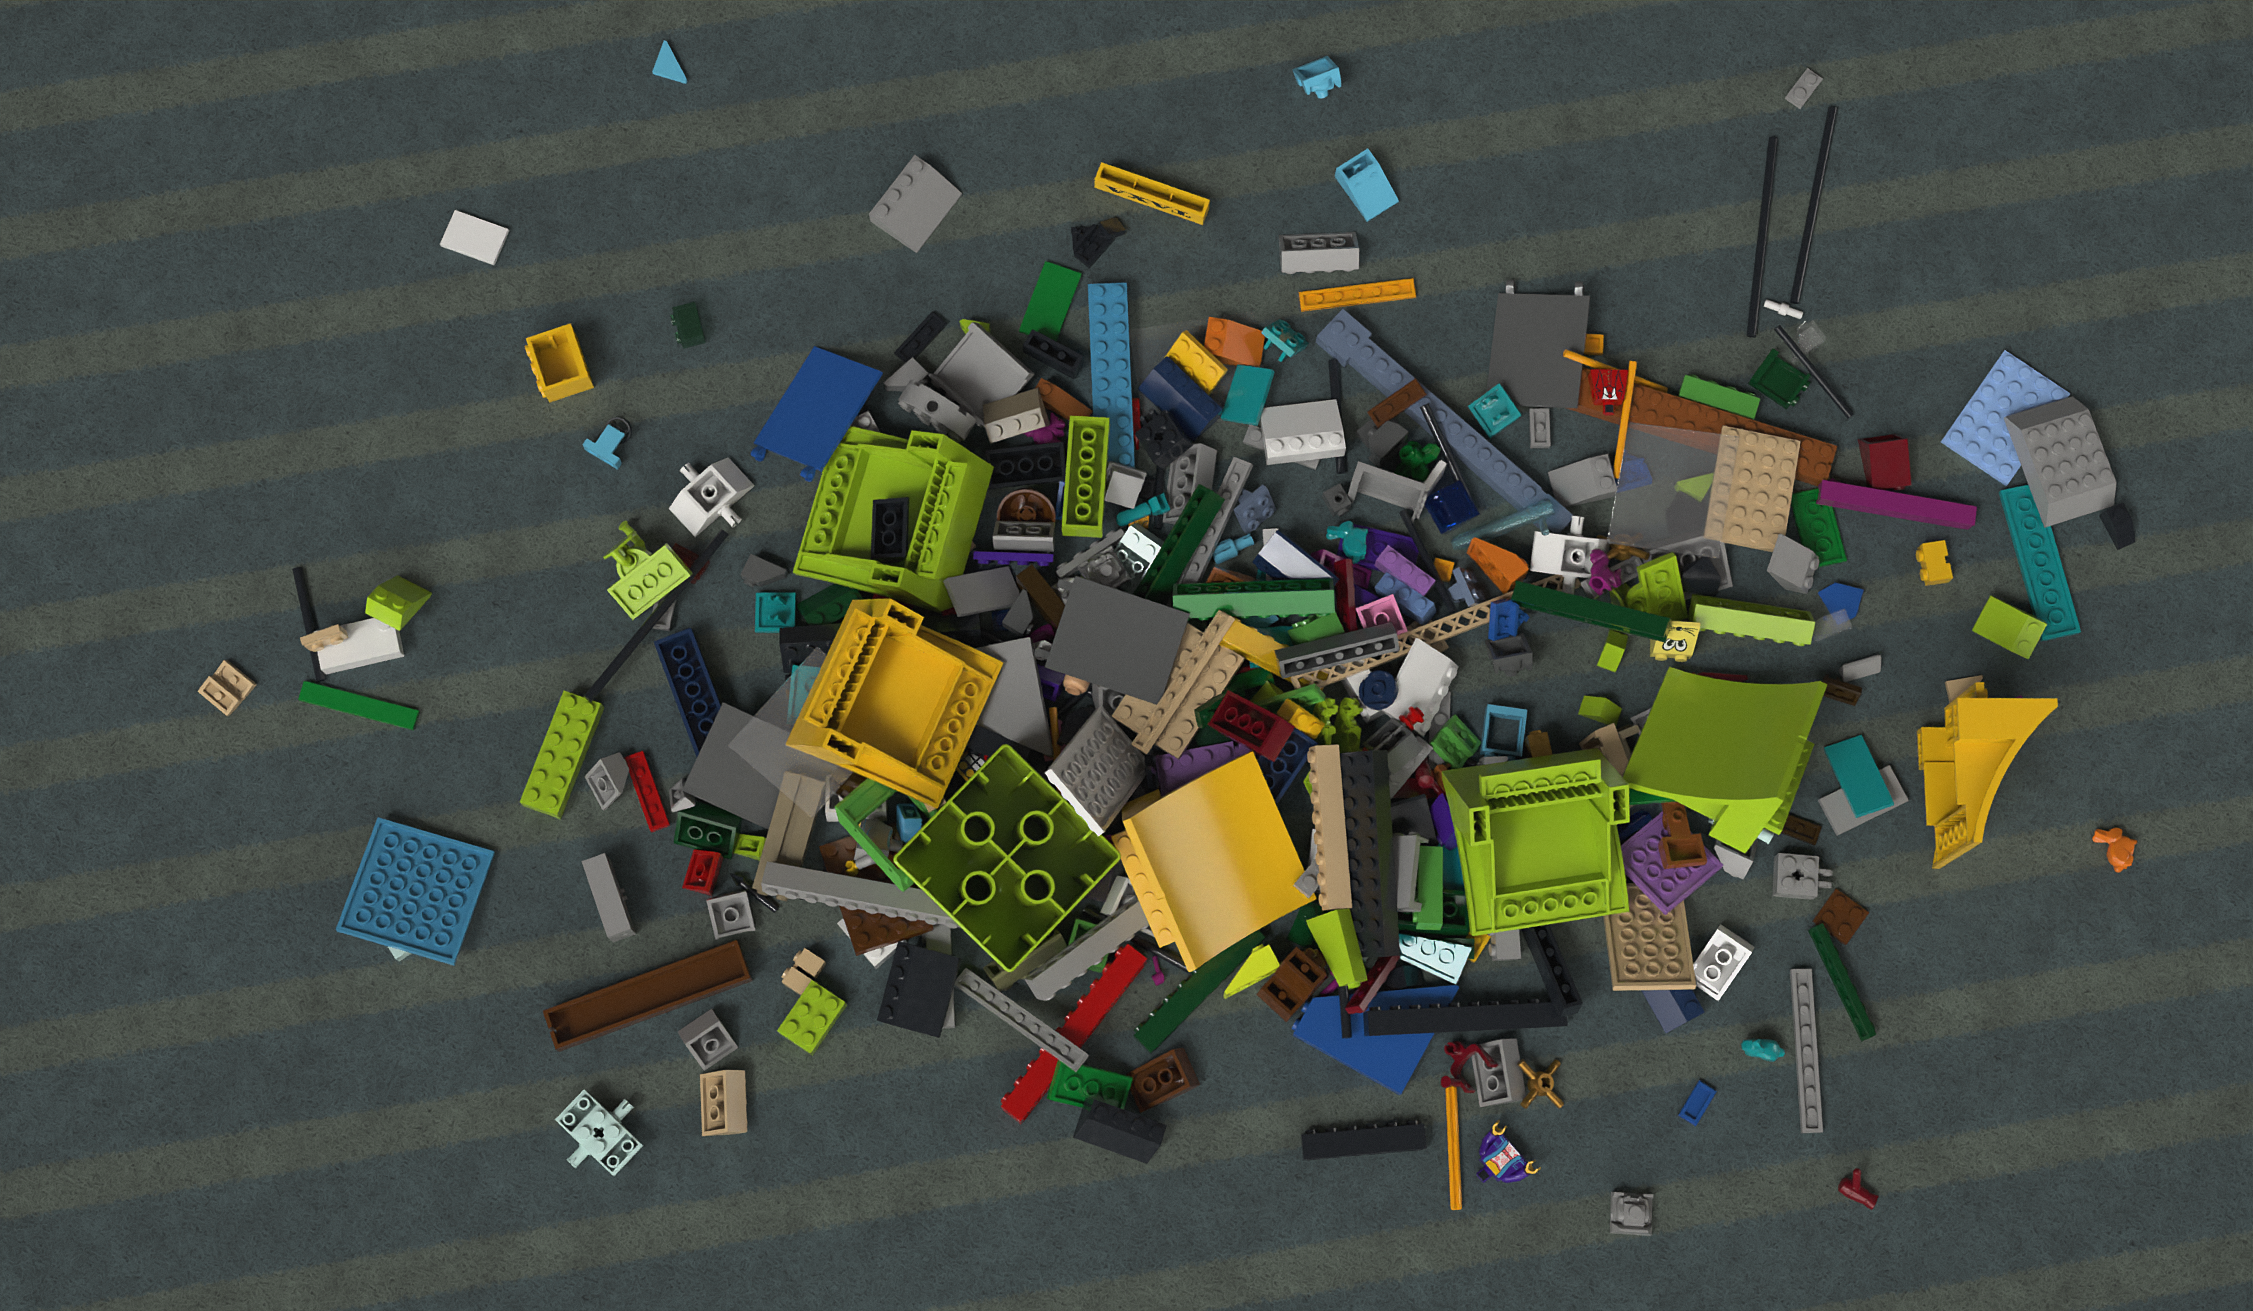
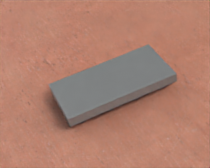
M1009 567L950 577L943 581L958 617L1013 606L1020 595Z
M1890 765L1879 770L1894 801V806L1855 818L1842 788L1818 800L1837 836L1909 801Z

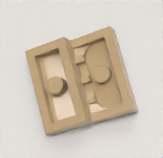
M224 660L213 676H208L198 692L226 716H229L257 684L231 662Z

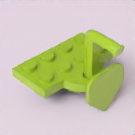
M623 521L619 526V530H622L627 536L612 547L603 558L607 559L612 556L617 561L616 567L620 579L611 585L607 591L630 618L634 620L690 577L692 572L667 543L653 554L646 549L644 541L628 524V521ZM630 540L634 543L632 547H629L627 544Z
M1673 552L1637 566L1639 583L1631 589L1624 583L1609 591L1611 603L1614 605L1671 618V621H1680L1688 618L1677 558Z

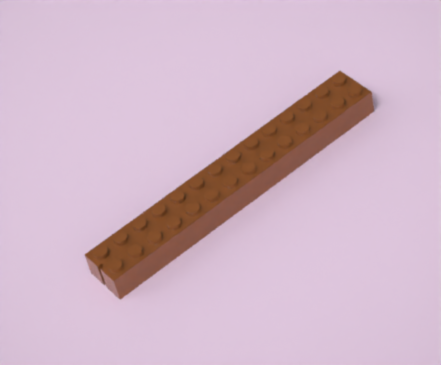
M1583 367L1578 408L1566 409L1620 425L1623 402L1620 406H1614V415H1603V405H1593L1588 381L1590 369ZM1634 383L1628 428L1717 455L1722 426L1798 440L1801 442L1795 480L1818 486L1822 480H1828L1831 464L1837 449L1836 445Z

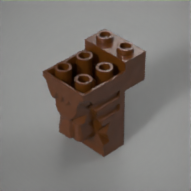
M1296 947L1283 960L1275 974L1257 993V996L1285 1022L1300 1009L1328 978L1324 968L1326 961L1322 952L1312 948L1301 951Z

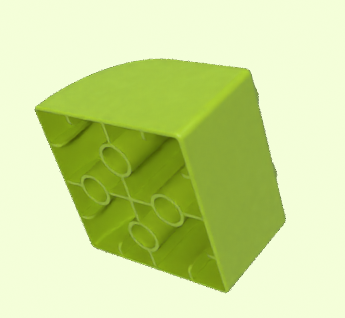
M1003 744L902 847L893 860L921 890L1005 971L1012 972L1120 860L1121 853L1102 834L1098 836L1090 830L1087 822L1075 812L1074 807L1010 745Z

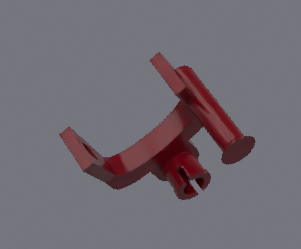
M1461 1041L1448 1042V1045L1444 1047V1051L1455 1060L1450 1069L1454 1078L1443 1076L1441 1078V1085L1444 1088L1449 1086L1461 1087L1465 1093H1474L1476 1090L1461 1076V1070L1466 1061L1477 1052L1488 1067H1497L1499 1064L1479 1044H1471L1467 1047Z

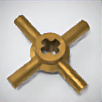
M1641 533L1633 537L1624 534L1614 537V540L1602 535L1597 536L1599 539L1610 540L1609 547H1611V550L1606 553L1609 560L1612 558L1628 560L1631 558V555L1648 560L1650 556L1648 552L1635 548V544L1643 540Z
M1523 1059L1518 1062L1517 1065L1529 1077L1527 1086L1530 1091L1520 1105L1527 1109L1536 1096L1546 1095L1558 1109L1561 1108L1564 1102L1552 1091L1554 1087L1552 1075L1561 1063L1554 1059L1545 1072H1535Z

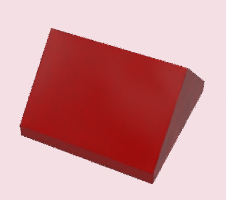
M693 850L682 888L712 896L724 858L721 853Z

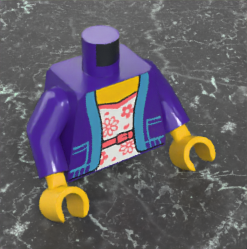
M1497 1120L1493 1125V1129L1482 1139L1479 1149L1481 1156L1479 1161L1484 1167L1476 1173L1477 1177L1483 1183L1492 1176L1497 1182L1502 1180L1504 1183L1521 1181L1530 1174L1538 1172L1541 1167L1538 1169L1532 1168V1163L1536 1160L1534 1159L1527 1163L1503 1135L1507 1126L1499 1129L1497 1124L1500 1120Z

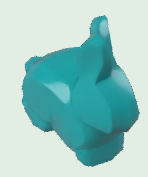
M1351 521L1343 522L1339 527H1327L1326 538L1328 540L1342 538V550L1348 558L1352 559V564H1356L1365 558L1368 529L1353 528Z
M1753 1038L1743 1040L1741 1043L1742 1050L1751 1057L1774 1062L1779 1057L1785 1055V1050L1780 1048L1777 1041Z

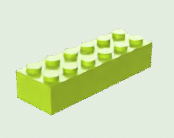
M1070 416L1062 516L1063 536L1102 538L1110 418Z
M1696 594L1691 596L1688 612L1690 622L1700 623L1699 631L1709 629L1714 630L1717 634L1729 632L1737 637L1749 635L1757 640L1769 638L1777 643L1789 641L1797 646L1811 645L1815 620L1810 611Z
M563 691L520 799V803L524 807L561 819L602 716L604 707L601 703L596 701L589 702L584 697Z

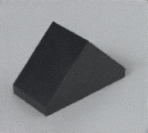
M1415 965L1402 966L1391 970L1387 980L1383 983L1384 991L1403 990L1425 985L1421 968Z

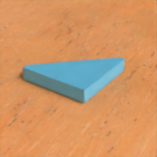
M664 40L652 71L653 74L687 84V79L667 41Z

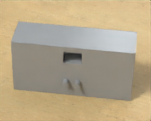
M603 853L582 861L607 937L614 943L635 935L636 932L625 900L628 898L627 896L623 897L622 893L625 890L620 888L611 859Z

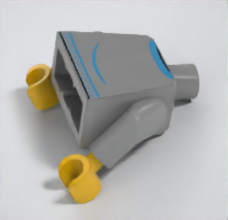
M865 818L858 824L887 858L889 851L899 852L902 849L903 841L891 839L893 828L886 825L880 819L870 820ZM858 843L856 844L854 860L856 861L855 863L853 861L846 862L845 866L848 869L846 873L853 877L857 875L858 869L876 864Z

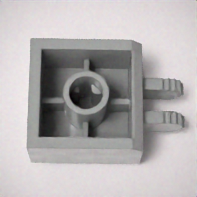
M1778 853L1774 856L1772 896L1812 900L1817 897L1818 888H1832V883L1818 881V875L1832 876L1833 871L1819 869V856ZM1797 873V875H1799V879L1795 880V877H1792V874Z

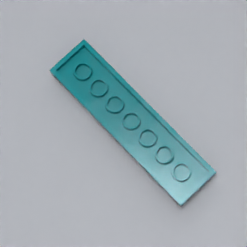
M2029 485L2001 490L1999 496L2033 616L2047 623L2040 641L2079 634L2081 632L2052 528L2051 526L2044 527Z

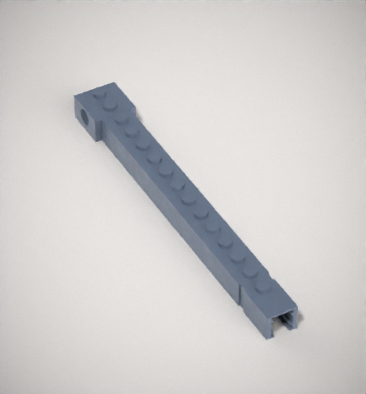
M1342 309L1317 335L1316 343L1323 350L1338 360V363L1344 368L1348 364L1351 365L1387 398L1415 379L1371 341L1372 333ZM1419 382L1427 395L1404 411L1409 417L1433 437L1420 409L1421 406L1429 403L1452 454L1520 513L1525 514L1528 517L1527 519L1542 532L1560 534L1566 526L1568 527L1571 524V516H1574L1550 494H1546L1535 481Z

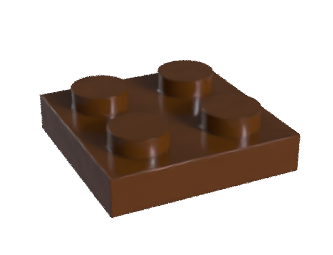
M1835 889L1812 922L1816 925L1823 923L1831 936L1842 944L1847 945L1869 912Z

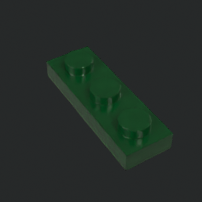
M1237 682L1221 694L1196 708L1194 712L1197 726L1201 729L1208 726L1228 690L1247 700L1244 684Z

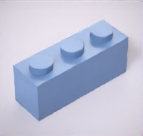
M1387 572L1375 586L1378 597L1384 598L1394 594L1401 612L1422 626L1426 625L1436 613L1434 602Z

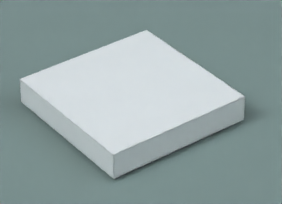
M1442 460L1437 463L1424 484H1427L1425 491L1428 492L1427 497L1444 474L1447 463Z

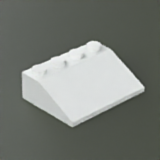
M1336 399L1263 408L1260 422L1267 465L1345 455L1344 432Z
M1416 638L1395 678L1399 688L1397 698L1392 705L1382 709V711L1390 718H1394L1401 723L1400 715L1406 716L1409 713L1408 708L1410 706L1413 708L1418 707L1424 714L1422 717L1424 722L1415 723L1412 733L1424 737L1425 733L1430 729L1434 715L1439 711L1443 697L1448 693V687L1452 679L1457 675L1459 666L1439 651Z

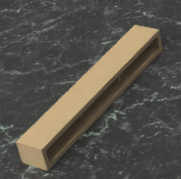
M1339 745L1313 746L1309 748L1307 759L1311 767L1309 781L1312 784L1310 798L1312 804H1314L1312 821L1316 829L1314 843L1317 845L1315 860L1319 866V873L1317 875V882L1321 891L1319 904L1322 906V911L1352 908Z

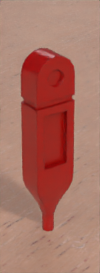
M1132 398L1133 438L1135 450H1139V440L1135 433L1140 430L1139 398Z

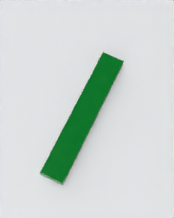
M307 681L303 682L298 698L301 702L413 731L420 713L419 710Z

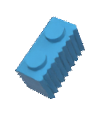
M914 803L897 804L896 827L901 841L907 843L922 828V818Z

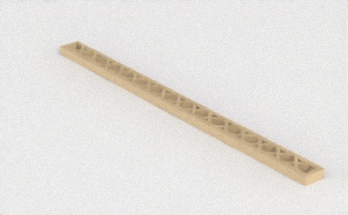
M1555 574L1532 584L1546 587V584L1550 583L1556 586L1555 590L1562 592L1560 588H1563L1562 581L1564 577ZM1576 578L1574 589L1581 586L1578 578ZM1513 591L1398 635L1400 650L1397 653L1383 654L1379 660L1371 657L1362 659L1364 662L1361 667L1353 665L1352 662L1341 664L1346 667L1343 674L1334 671L1336 666H1333L1331 669L1325 668L1292 676L1290 679L1295 690L1301 688L1298 681L1301 678L1311 681L1309 685L1316 683L1319 688L1407 655L1412 647L1405 643L1407 637L1418 638L1430 646L1489 623L1491 601L1507 598L1511 600ZM1477 610L1487 613L1485 619L1475 616ZM1460 617L1469 619L1467 626L1458 623ZM1446 623L1452 626L1451 631L1447 633L1440 630L1442 624ZM1425 630L1435 633L1433 639L1430 640L1423 637ZM1322 671L1328 674L1327 680L1322 681L1316 678L1318 672Z

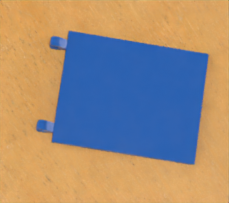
M814 346L754 441L757 447L751 451V456L761 462L765 457L767 449L804 464L807 467L801 471L800 475L806 481L812 482L816 470L822 472L883 373Z

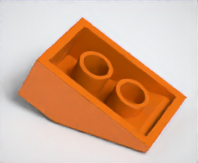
M1209 317L1204 347L1222 364L1233 366L1239 364L1260 368L1265 336L1261 333V330L1231 320Z
M1476 537L1471 540L1466 552L1503 594L1514 590L1515 582H1523L1529 571L1528 564L1523 558H1519L1512 552Z

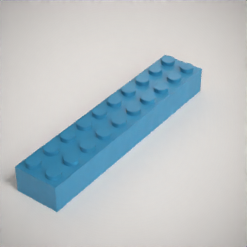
M1127 283L1088 284L1093 417L1110 418L1108 461L1135 468Z

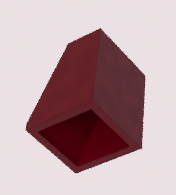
M1889 434L1858 439L1868 488L1884 491L1888 488L1902 490L1905 489V486L1911 485L1907 438L1898 434Z

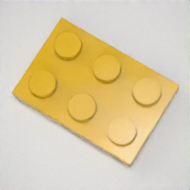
M1187 330L1181 333L1166 354L1207 395L1211 394L1228 371Z

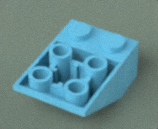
M1368 148L1336 168L1335 178L1367 222L1399 202L1381 166Z

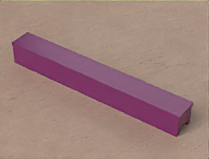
M1822 480L1818 485L1819 493L1816 504L1967 530L1975 526L1977 506Z

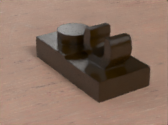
M1826 674L1821 681L1827 684L1824 697L1852 706L1856 705L1862 693V687L1841 682L1838 677L1835 680L1831 679L1829 674Z

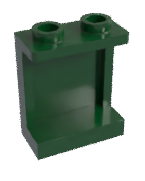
M1772 348L1748 384L1787 410L1790 405L1794 407L1800 399L1798 396L1800 390L1805 392L1811 382L1808 379L1811 374L1804 375L1777 356L1779 352Z

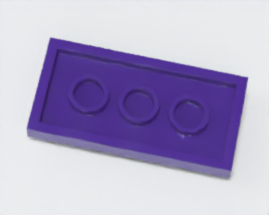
M1353 524V528L1368 529L1366 555L1364 559L1356 563L1357 565L1381 571L1374 565L1387 545L1416 565L1419 551L1411 537ZM1340 538L1337 555L1344 559H1350L1342 550L1343 539Z
M973 551V559H978L980 564H990V560H998L997 564L1009 565L1010 561H1017V565H1030V561H1035L1037 566H1050V562H1054V554Z

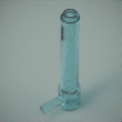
M1543 499L1538 501L1536 505L1530 504L1526 506V509L1454 536V539L1450 541L1454 551H1461L1469 547L1474 537L1487 541L1530 523H1539L1542 535L1546 536L1550 533L1546 519L1551 518L1555 511L1550 499L1546 501Z

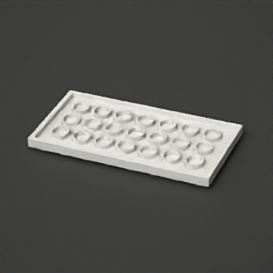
M1102 705L1093 712L1045 772L1049 781L1060 790L1063 798L1071 803L1075 812L1082 816L1090 830L1098 836L1105 832L1146 776L1144 755L1139 749L1131 745L1132 741Z

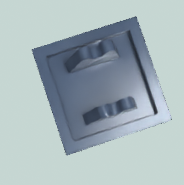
M1263 484L1253 493L1243 488L1241 491L1243 495H1240L1238 498L1240 504L1233 509L1242 530L1246 534L1256 530L1265 519L1271 517L1276 511L1271 495Z
M1461 567L1452 570L1457 582L1447 591L1451 594V599L1454 603L1466 601L1469 607H1473L1486 600L1483 591L1478 589L1476 585L1478 580L1473 571L1471 572Z

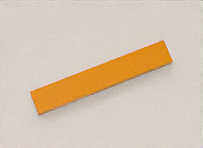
M1414 278L1298 293L1301 312L1416 298Z

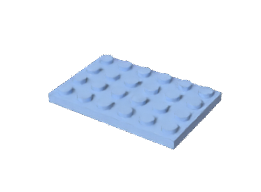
M2004 350L1943 437L1941 443L2007 486L2020 468L2021 463L2004 417L2068 398L2070 393Z

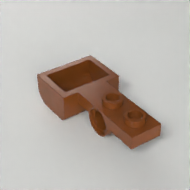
M1679 802L1661 803L1663 827L1665 830H1668L1669 837H1662L1658 843L1663 868L1673 869L1705 865L1707 857L1701 833L1691 834L1684 805Z

